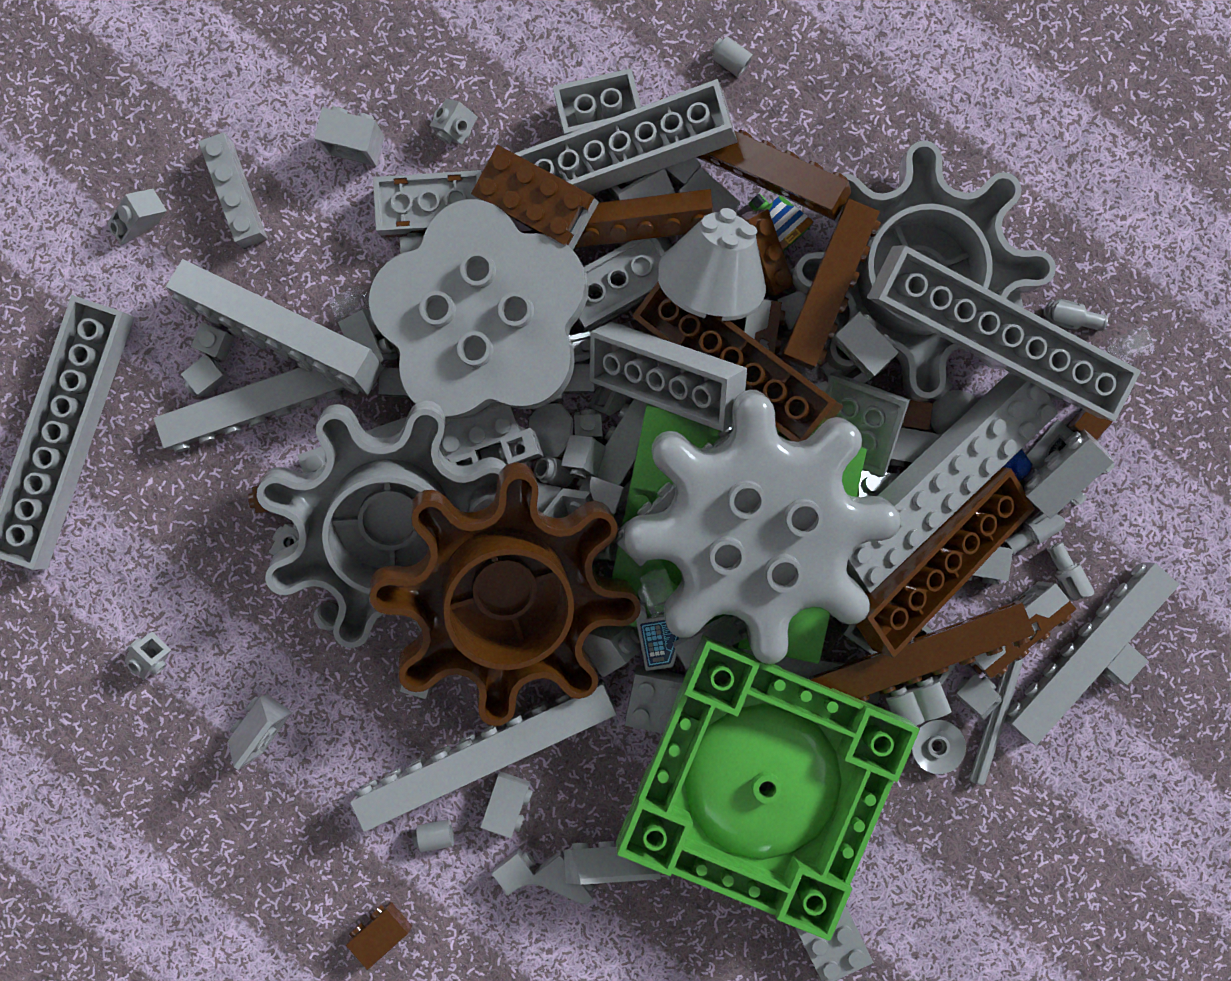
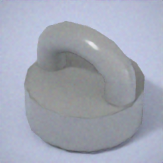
M330 602L321 604L314 612L315 623L321 629L333 630L339 607Z

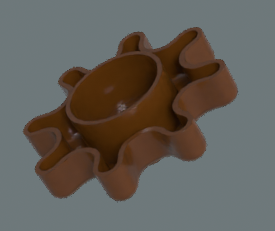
M518 462L506 465L499 472L494 501L488 507L476 512L458 510L443 494L436 490H424L418 493L411 504V520L415 531L424 539L429 547L425 557L420 562L410 566L390 565L381 567L372 575L370 581V603L375 610L387 615L411 617L422 630L420 635L400 653L399 681L402 686L411 692H424L448 675L457 674L465 676L477 685L476 695L480 718L483 722L492 726H500L510 721L515 712L518 691L524 684L535 679L545 678L554 681L572 698L581 699L592 695L598 685V676L591 658L582 648L585 638L592 630L600 626H627L639 617L641 611L640 601L630 583L619 578L600 577L592 572L594 558L615 539L618 531L617 523L609 507L599 501H589L565 517L553 518L546 516L537 509L538 484L531 468Z

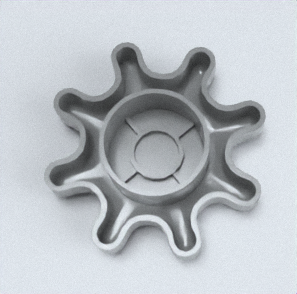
M919 141L913 144L901 159L899 165V185L892 192L884 194L875 193L867 188L857 177L851 174H842L848 179L851 189L848 199L880 211L877 220L881 222L875 237L870 236L866 246L870 247L864 263L860 261L858 263L856 272L860 274L853 289L849 287L845 297L849 298V301L843 312L844 323L842 328L859 312L863 316L865 314L869 315L877 324L875 328L882 335H888L896 343L895 349L899 353L895 357L901 364L902 384L905 394L913 401L923 402L936 397L945 388L946 363L950 354L953 351L966 349L867 299L892 246L905 245L990 291L991 288L1003 286L994 293L1007 299L1010 293L1032 292L1044 286L1054 277L1056 265L1051 255L1045 251L1016 249L1008 243L1003 234V218L1021 196V184L1015 176L1005 172L997 173L975 192L965 193L957 191L944 180L942 155L937 145L929 141ZM841 209L839 215L837 216L836 221H838V219H839V217H840V214H841V212H842V209ZM812 252L801 257L792 273L793 284L797 290L805 294L808 293L825 252ZM830 340L826 346L827 354L825 356L828 364L834 369L841 371L854 367L855 364ZM975 355L983 364H985L989 368L1002 369L1001 367ZM925 368H927V369H926L925 377L923 378V377L920 375V373H921Z
M747 390L740 393L733 402L732 433L728 440L720 446L711 449H701L675 431L663 432L655 438L651 450L654 463L675 484V496L671 505L663 512L639 515L629 520L624 528V544L627 552L636 559L669 560L676 564L681 571L682 580L664 605L666 625L673 635L680 638L692 637L714 616L721 614L733 615L746 623L747 639L755 658L765 664H774L780 662L788 652V626L792 617L798 612L810 607H821L845 624H857L866 618L870 608L869 599L857 582L848 576L846 570L848 558L852 551L860 544L871 541H883L896 535L900 529L901 518L897 509L882 497H854L848 495L844 490L842 483L843 471L857 455L862 445V436L856 426L844 418L834 417L826 420L806 440L799 442L785 440L777 433L775 410L771 401L757 390Z
M425 400L415 404L411 408L401 432L388 438H378L367 434L350 408L339 404L328 406L323 410L316 425V435L325 451L326 463L312 473L298 472L285 467L272 468L265 473L257 489V499L260 505L270 512L292 520L299 533V540L296 543L280 550L272 557L265 576L267 586L271 591L279 595L293 594L311 586L322 587L329 591L337 599L339 605L333 629L334 638L344 647L355 648L364 644L370 635L373 624L377 618L383 615V613L373 608L369 597L371 577L376 570L390 565H414L420 562L428 551L427 543L412 526L411 504L418 493L424 490L439 491L454 507L464 512L482 510L494 501L499 472L506 464L500 459L493 457L484 458L466 466L454 465L449 462L439 449L444 434L445 415L442 408L433 401ZM416 622V624H417V626H418V628H419V630H420V632H421L422 630H421L420 626L418 625V623Z

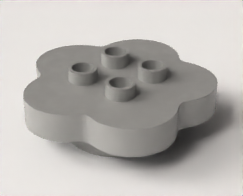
M468 199L452 203L442 209L427 227L419 248L394 257L379 270L371 285L369 308L378 330L386 339L396 345L400 351V377L410 399L415 404L425 400L433 401L442 408L445 418L459 419L472 416L494 402L518 409L542 407L554 401L564 392L571 380L575 361L569 331L582 314L586 305L588 279L578 256L567 244L565 246L545 234L521 233L509 216L497 206L482 200Z

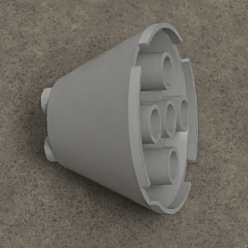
M723 208L720 212L706 215L662 256L658 266V281L663 292L680 308L703 318L708 314L722 316V321H730L753 314L761 306L766 293L756 240V227L737 216L736 212L729 208Z

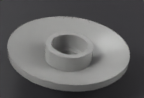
M931 720L919 727L920 731L912 747V754L917 764L933 774H945L956 769L961 764L966 752V743L962 732L954 724L945 720ZM934 741H940L941 746L938 750H933L932 748Z

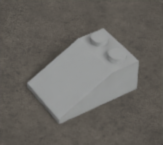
M268 694L260 698L256 696L246 708L249 711L243 720L241 718L238 719L230 730L233 734L228 740L233 766L237 770L263 754L293 713Z

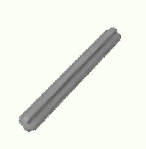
M1022 659L1019 661L1014 660L1007 666V672L1000 678L996 692L1001 696L1002 702L988 716L969 777L972 783L984 785L1023 664Z

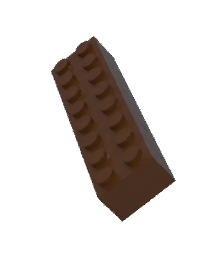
M659 281L632 316L660 339L747 368L745 391L757 390L771 401L775 410L776 429L791 441L799 442L808 439L826 420L836 417L843 408L840 403L731 321H722V316L706 314L705 318L699 317L680 308L663 292Z
M1002 467L878 587L871 593L864 592L869 599V612L864 620L855 625L873 651L895 658L1035 510L1011 468Z

